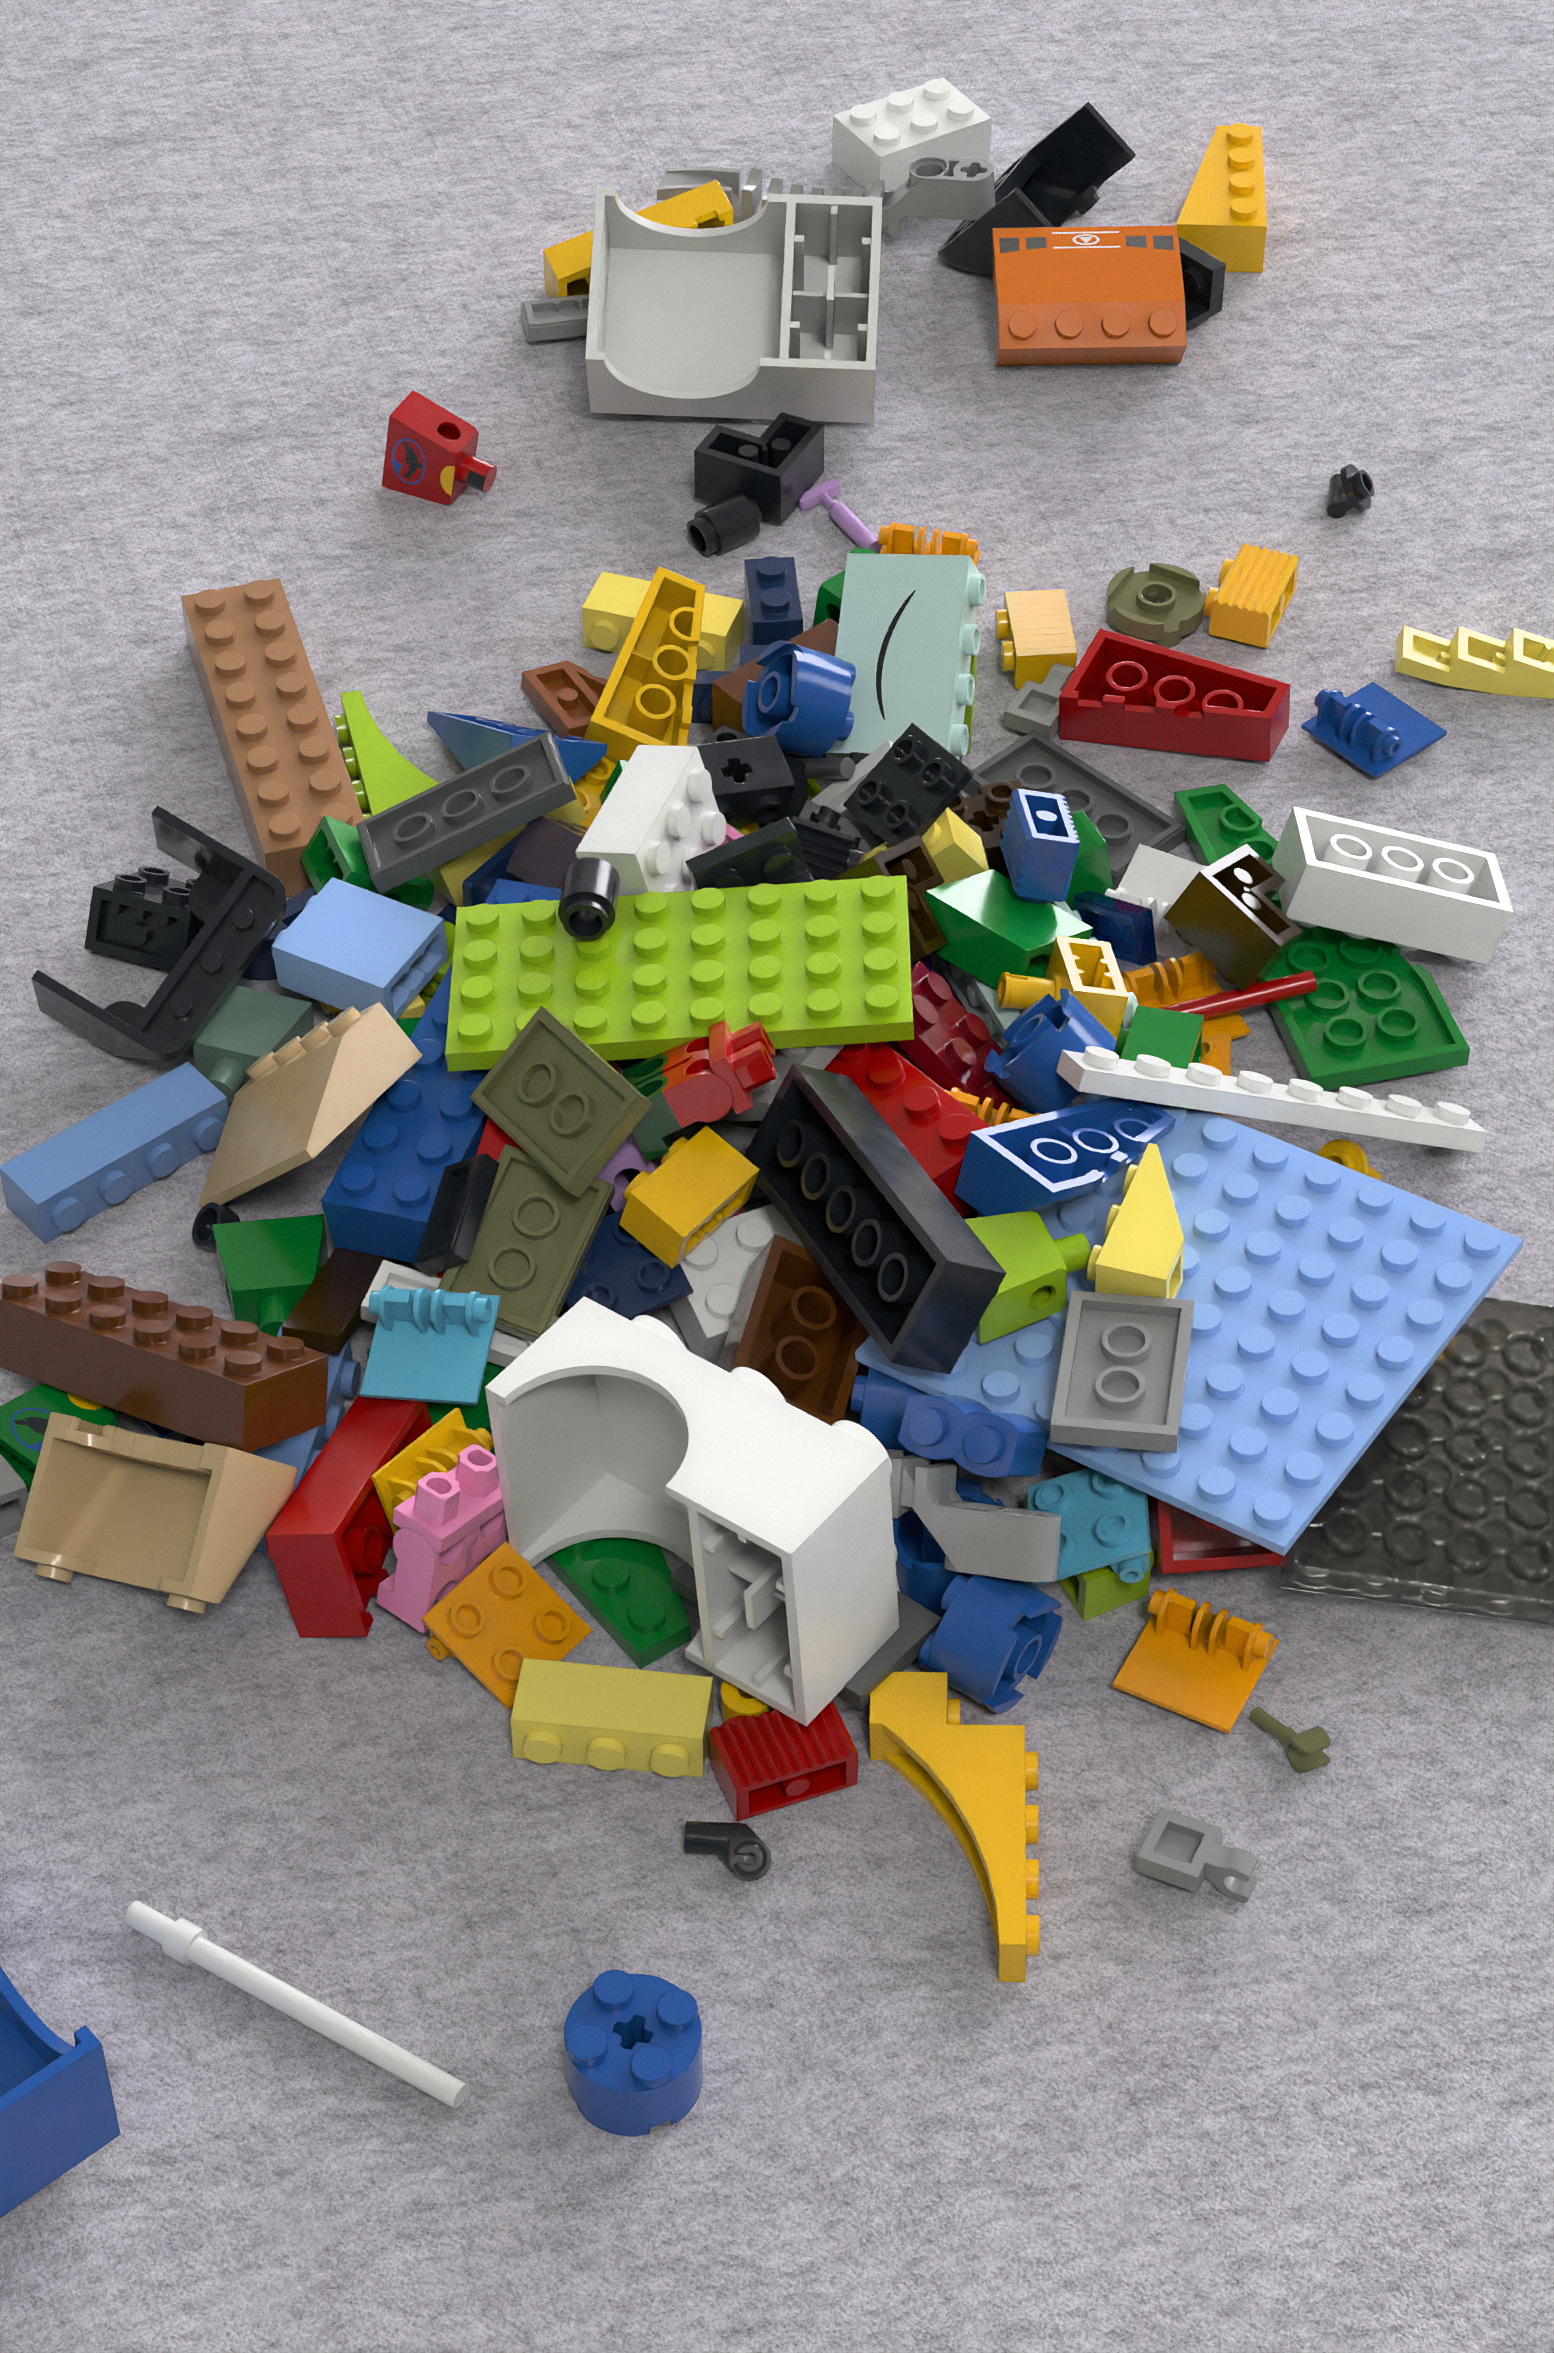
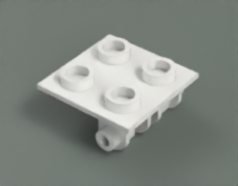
M1139 844L1117 890L1108 889L1105 892L1101 905L1102 909L1107 907L1117 911L1120 937L1107 934L1109 932L1119 935L1117 913L1107 910L1105 913L1107 932L1103 917L1104 934L1099 932L1097 934L1122 942V939L1127 940L1126 934L1150 941L1152 953L1166 958H1175L1177 962H1179L1180 957L1193 954L1198 949L1185 944L1176 934L1175 928L1163 917L1197 873L1207 866ZM1122 902L1123 905H1122V904H1119V909H1118L1117 903ZM1125 905L1146 911L1148 913L1149 926L1125 919ZM1127 908L1128 918L1145 923V914L1143 912ZM1134 912L1137 913L1138 918H1135ZM1107 913L1115 915L1117 931L1108 928ZM1120 918L1123 919V924H1124V932H1123V933H1122V929H1121V920H1120ZM1126 922L1144 927V930L1128 926ZM1127 928L1144 933L1145 937L1128 932ZM1130 938L1131 946H1133V940L1136 943L1134 947L1149 952L1147 942Z

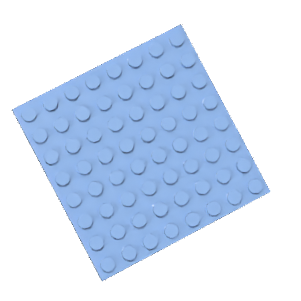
M1088 1093L1078 1105L1112 1096ZM1154 1103L1176 1119L1174 1129L1155 1143L1159 1148L1184 1236L1183 1282L1176 1299L1195 1300L1194 1323L1177 1453L1050 1442V1433L1046 1448L1285 1556L1523 1248V1239L1213 1112ZM1144 1152L1092 1192L1037 1211L1036 1213H1039L1052 1239L1055 1240L1083 1233L1088 1240L1091 1252L1096 1244L1103 1246L1106 1240L1105 1228L1109 1211L1113 1204H1122L1124 1200L1123 1187L1128 1168L1131 1164L1139 1166ZM1087 1269L1067 1274V1305L1062 1311L982 1344L979 1343L973 1332L967 1347L963 1350L950 1374L893 1364L888 1360L871 1335L855 1351V1360L930 1395L965 1396L982 1403L991 1412L1017 1413L1028 1416L1038 1421L1050 1432L1071 1290L1095 1292V1282L1087 1279Z

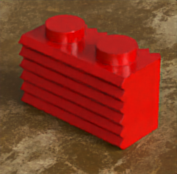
M833 1700L807 1727L774 1709L771 1713L764 1711L758 1717L754 1715L732 1717L720 1727L715 1726L709 1732L711 1768L715 1772L716 1780L719 1782L725 1801L728 1802L729 1809L732 1811L734 1821L736 1822L858 1784V1752Z

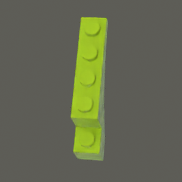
M361 690L340 693L342 714L333 715L335 734L339 746H348L342 748V757L350 778L356 777V780L351 782L361 811H365V814H363L365 820L440 784L417 769L386 739L370 715Z

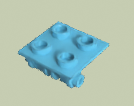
M384 1285L381 1291L373 1290L369 1298V1311L371 1315L379 1316L360 1396L477 1405L501 1302L500 1295L480 1294L478 1291L455 1293L446 1292L444 1289L428 1291L427 1288H418L417 1290L395 1289L389 1285Z
M1090 1467L1027 1486L1028 1510L1061 1515L1057 1580L1107 1565L1111 1566L1123 1582L1137 1583L1144 1578V1573L1150 1568V1558L1147 1553H1151L1147 1493ZM1032 1582V1584L1034 1585V1587H1037V1586H1040V1585H1043V1584L1050 1583V1582Z

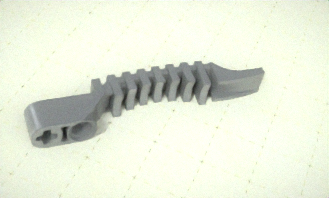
M925 156L914 160L909 165V178L896 190L885 189V180H874L869 197H883L882 229L888 225L889 236L893 237L901 236L908 216L977 220L996 205L994 167L990 162L982 159ZM676 167L667 168L657 188V200H667L718 180L733 207V224H736L758 213L765 205L768 193L783 194V179L771 178L768 191L762 199V169L751 168L748 180L741 190L740 169ZM792 184L789 194L803 195V185ZM853 185L851 196L865 197V187ZM812 188L811 195H824V189ZM833 188L831 196H844V189Z
M886 1449L892 1464V1474L890 1476L892 1517L899 1518L907 1511L917 1513L944 1551L945 1569L1026 1582H1053L1057 1580L1061 1515L963 1501L955 1490L957 1465L946 1463L930 1465L929 1458L919 1455L903 1456V1450Z

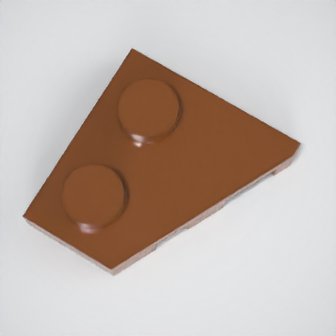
M566 660L522 672L521 689L562 739H565V735L584 738L591 717L608 680L603 677L593 676L586 669Z

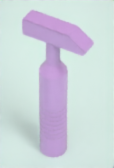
M834 478L803 494L799 500L802 512L823 502L830 509L829 515L833 521L860 548H868L879 554L882 545L879 544L878 538L844 503H836L832 499L841 494L840 484Z

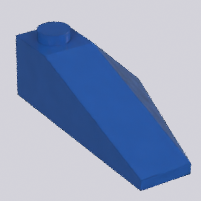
M428 711L427 715L429 725L465 770L471 769L544 732H550L551 734V731L515 726L516 724L474 715ZM551 734L573 784L606 755L607 744L571 735H565V739H558L559 736Z
M1110 1097L972 1131L954 1193L975 1208V1212L980 1217L1030 1210L1037 1212L1095 1190L1145 1152L1148 1143L1155 1144L1174 1129L1176 1119L1154 1103Z

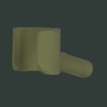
M1260 1707L1254 1708L1250 1713L1249 1718L1251 1721L1275 1737L1284 1746L1287 1759L1296 1772H1309L1330 1763V1758L1323 1752V1749L1330 1747L1331 1740L1322 1727L1316 1726L1297 1734L1292 1728L1286 1727Z

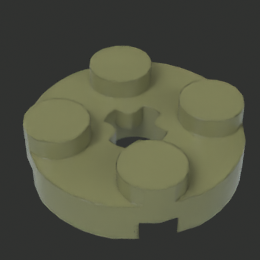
M1150 563L1149 571L1134 574V566L1117 573L1109 582L1106 599L1107 624L1114 631L1124 632L1140 639L1151 640L1156 645L1171 648L1180 643L1181 636L1190 634L1203 622L1206 593H1202L1199 589L1200 581L1198 578L1181 567L1164 563Z

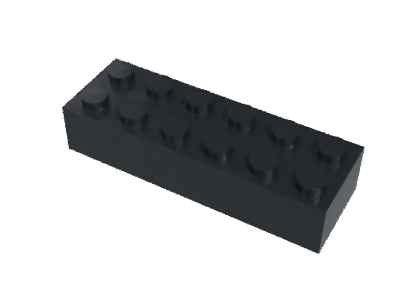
M792 1063L744 1154L746 1159L760 1169L756 1182L891 1363L950 1374L963 1350L967 1347L991 1300L997 1294L999 1286L1007 1273L849 1076Z

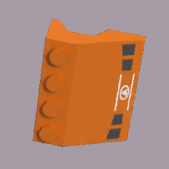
M1177 225L992 229L993 285L996 294L997 325L996 366L1181 363L1187 347L1185 294Z

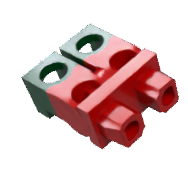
M724 1019L709 1027V1037L691 1040L622 1070V1076L653 1104L631 1132L648 1162L669 1152V1134L696 1121L712 1122L719 1120L728 1113L731 1106L736 1115L752 1108V1090L776 1079V1069L771 1060L776 1057L775 1048L760 1020L731 1033V1029Z

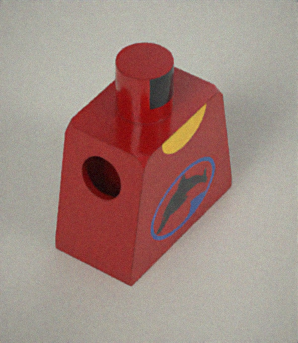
M414 390L409 393L389 416L382 477L383 487L446 506L453 504L467 486L483 493L488 492L495 480L497 467L476 458L479 433L473 425Z

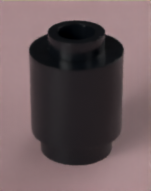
M735 492L697 511L694 519L687 523L688 535L694 548L702 556L706 557L712 553L719 556L757 537L760 533L762 513L754 499L751 497L746 498L742 493Z
M585 857L573 861L565 869L558 915L566 932L576 939L584 941L598 939L610 929L615 921L620 877L617 870L607 861L594 857Z

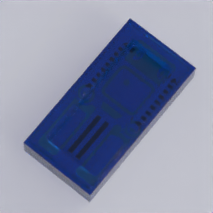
M1090 890L1073 895L1074 910L1078 911L1082 922L1093 928L1091 937H1095L1097 941L1110 942L1115 958L1139 966L1157 962L1152 909Z

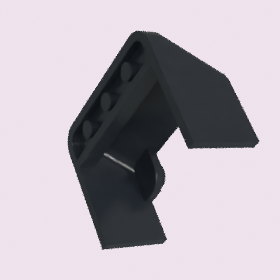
M1088 101L1000 175L994 182L996 205L977 220H963L939 248L937 253L949 266L993 278V228L1061 227L1065 220L1075 211H1078L1081 216L1089 211L1101 198L1097 190L1107 179L1129 163L1136 154Z
M157 805L151 813L157 849L200 874L190 889L189 906L193 916L204 926L146 1007L143 1008L129 1001H119L102 1009L39 970L36 971L31 979L41 1012L107 1052L122 1057L172 1061L185 1055L283 918L287 908L285 887L277 876Z

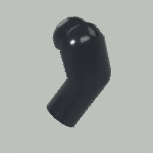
M686 1821L685 1854L717 1855L736 1876L746 1881L759 1880L769 1871L772 1862L771 1852L747 1824Z

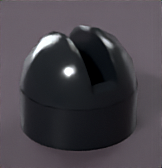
M214 1202L206 1204L198 1212L193 1223L192 1238L194 1243L210 1251H216L213 1224L240 1222L239 1216L230 1208Z

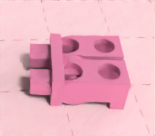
M472 1444L458 1454L457 1466L446 1474L444 1472H430L417 1481L415 1495L394 1508L392 1523L401 1528L395 1533L393 1538V1550L397 1558L396 1571L379 1583L376 1603L423 1634L429 1628L420 1619L437 1604H434L435 1599L438 1602L442 1600L506 1541L507 1525L496 1456L476 1444Z

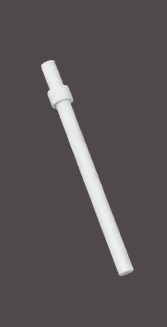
M138 1900L132 1902L127 1908L123 1923L161 1944L163 1954L184 1966H190L193 1963L197 1964L453 2109H457L464 2101L469 2088L468 2084L207 1939L208 1933L201 1927L184 1918L174 1921Z

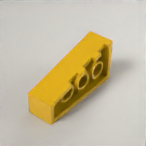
M1235 123L1230 126L1217 125L1176 222L1178 236L1225 263V272L1263 273L1267 217L1262 126H1250L1244 123Z
M718 180L635 212L639 216L653 222L680 228L707 229L733 225V207ZM593 230L543 250L545 290L549 298L589 294Z
M658 566L584 736L586 739L607 744V752L604 757L616 765L619 759L629 761L638 745L688 746V731L691 725L693 706H691L693 685L697 672V647L700 641L706 586L661 566Z

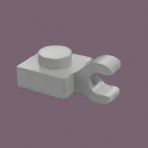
M1057 662L1052 666L1042 684L1027 680L1004 710V726L1026 734L1035 730L1051 740L1059 730V695L1075 668Z
M1161 1807L1136 1855V1872L1198 1893L1204 1879H1207L1225 1896L1237 1901L1248 1902L1257 1884V1877L1253 1876L1252 1873L1258 1863V1857L1243 1849L1229 1848L1221 1845L1222 1828Z

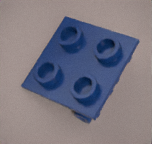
M1374 682L1348 697H1344L1343 693L1337 689L1331 691L1328 689L1321 690L1314 701L1315 706L1318 707V714L1304 722L1301 726L1303 730L1374 779L1447 735L1446 730Z

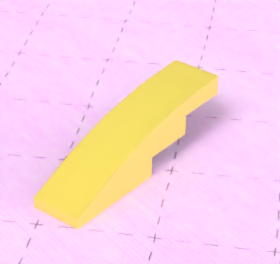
M1404 625L1396 639L1395 672L1446 686L1496 695L1554 699V641L1514 627L1505 642L1460 626L1450 641Z

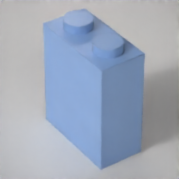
M333 877L317 895L312 896L308 900L304 910L287 929L282 930L277 935L271 946L279 986L344 1011L354 1006L358 1012H361L380 1001L395 1021L449 959L443 918Z

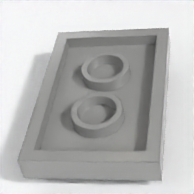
M1071 1290L1050 1423V1442L1177 1453L1194 1323L1195 1300Z

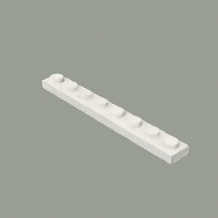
M1087 1046L1084 1053L1062 1050L1056 1070L1061 1077L1079 1092L1482 1153L1488 1134L1486 1130L1469 1118L1471 1114L1469 1110L1452 1103L1438 1102L1435 1109L1422 1107L1420 1102L1397 1094H1390L1388 1100L1384 1101L1373 1099V1096L1365 1091L1346 1086L1340 1087L1338 1093L1323 1091L1321 1086L1302 1079H1290L1289 1085L1276 1084L1269 1077L1251 1071H1240L1238 1077L1222 1075L1220 1070L1201 1063H1189L1187 1069L1171 1067L1169 1062L1161 1058L1143 1054L1138 1055L1136 1061L1119 1059V1055L1110 1050L1094 1046Z

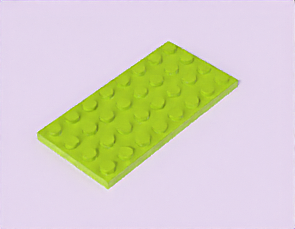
M877 875L862 879L833 881L822 879L813 882L777 885L766 883L749 887L703 888L693 891L646 892L637 895L618 896L613 925L603 936L590 941L576 939L566 932L558 915L560 900H534L524 903L478 904L475 906L457 907L445 1051L448 1072L492 1069L540 1006L554 1013L605 1061L653 1057L691 1040L709 1037V1027L724 1019L730 1027L731 1033L760 1020L775 1049L914 1040L906 875L890 877Z

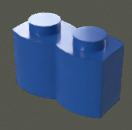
M921 1394L908 1398L898 1440L905 1448L919 1456L929 1459H955L963 1468L980 1476L993 1478L1032 1477L1039 1474L1050 1432L1038 1421L1028 1416L1017 1413L991 1412L982 1403L965 1396Z

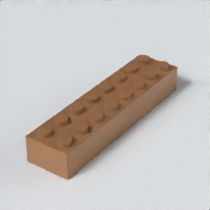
M280 578L266 581L256 580L244 585L216 590L207 589L199 593L181 596L187 645L258 865L281 880L285 887L286 898L294 897L313 887L300 857L324 815L354 827L365 819Z

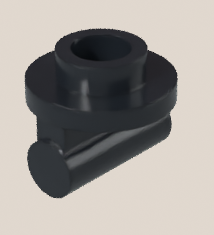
M1349 464L1341 468L1340 474H1335L1330 478L1327 514L1335 519L1342 518L1346 511L1352 508L1359 512L1370 508L1371 497L1374 496L1375 491L1372 480L1365 470H1358L1354 465Z

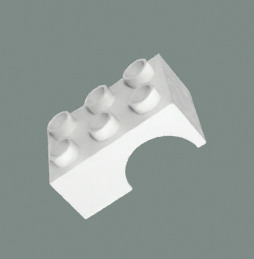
M596 187L585 352L590 412L775 420L781 412L810 421L874 423L883 197L768 193L763 208L742 222L718 228L690 229L663 225L643 218L632 212L621 202L615 188Z
M585 1296L485 1387L510 1546L532 1568L560 1549L599 1538L638 1539L672 1551L685 1562L687 1561L695 1573L701 1627L692 1642L685 1648V1657L807 1727L844 1688V1685L900 1627L895 1564L898 1553L894 1543L890 1486L892 1464L887 1451L880 1441L859 1424L840 1420L830 1426L786 1403L777 1387L761 1373L747 1367H737L729 1373L687 1351L679 1337L660 1320L647 1315H639L630 1321Z

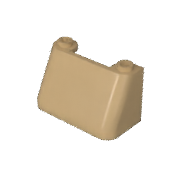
M51 1412L13 1557L37 1562L34 1575L71 1583L74 1572L169 1593L167 1606L204 1614L207 1602L218 1605L221 1603L293 1493L298 1468L226 1446L206 1442L204 1446L174 1441L135 1433L115 1426H100L83 1421L78 1417Z

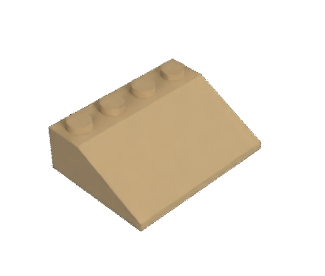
M380 1001L361 1012H358L354 1006L349 1007L329 1024L324 1021L317 1025L302 1039L296 1036L276 1053L272 1050L246 1070L251 1079L234 1095L198 1203L201 1208L210 1202L222 1205L314 1159L423 1056Z

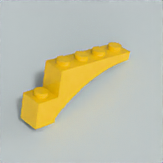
M892 1672L870 1693V1760H883L897 1771L928 1801L952 1832L972 1866L987 1904L996 1942L999 1982H1026V1956H1039L1040 1949L1039 1915H1026V1899L1039 1900V1859H1026V1844L1038 1845L1039 1812L1038 1805H1026L1025 1790L1038 1791V1751H1025V1725L960 1724V1698H947L948 1672Z

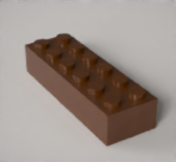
M51 1262L45 1266L43 1271L31 1275H10L2 1279V1284H0V1368L203 1442L226 1446L247 1453L326 1424L329 1355L304 1347V1342L301 1339L287 1336L275 1337L258 1331V1326L254 1323L228 1321L213 1316V1311L207 1307L184 1306L169 1301L168 1295L163 1292L140 1291L125 1286V1281L119 1277L96 1276L81 1271V1265L74 1262Z

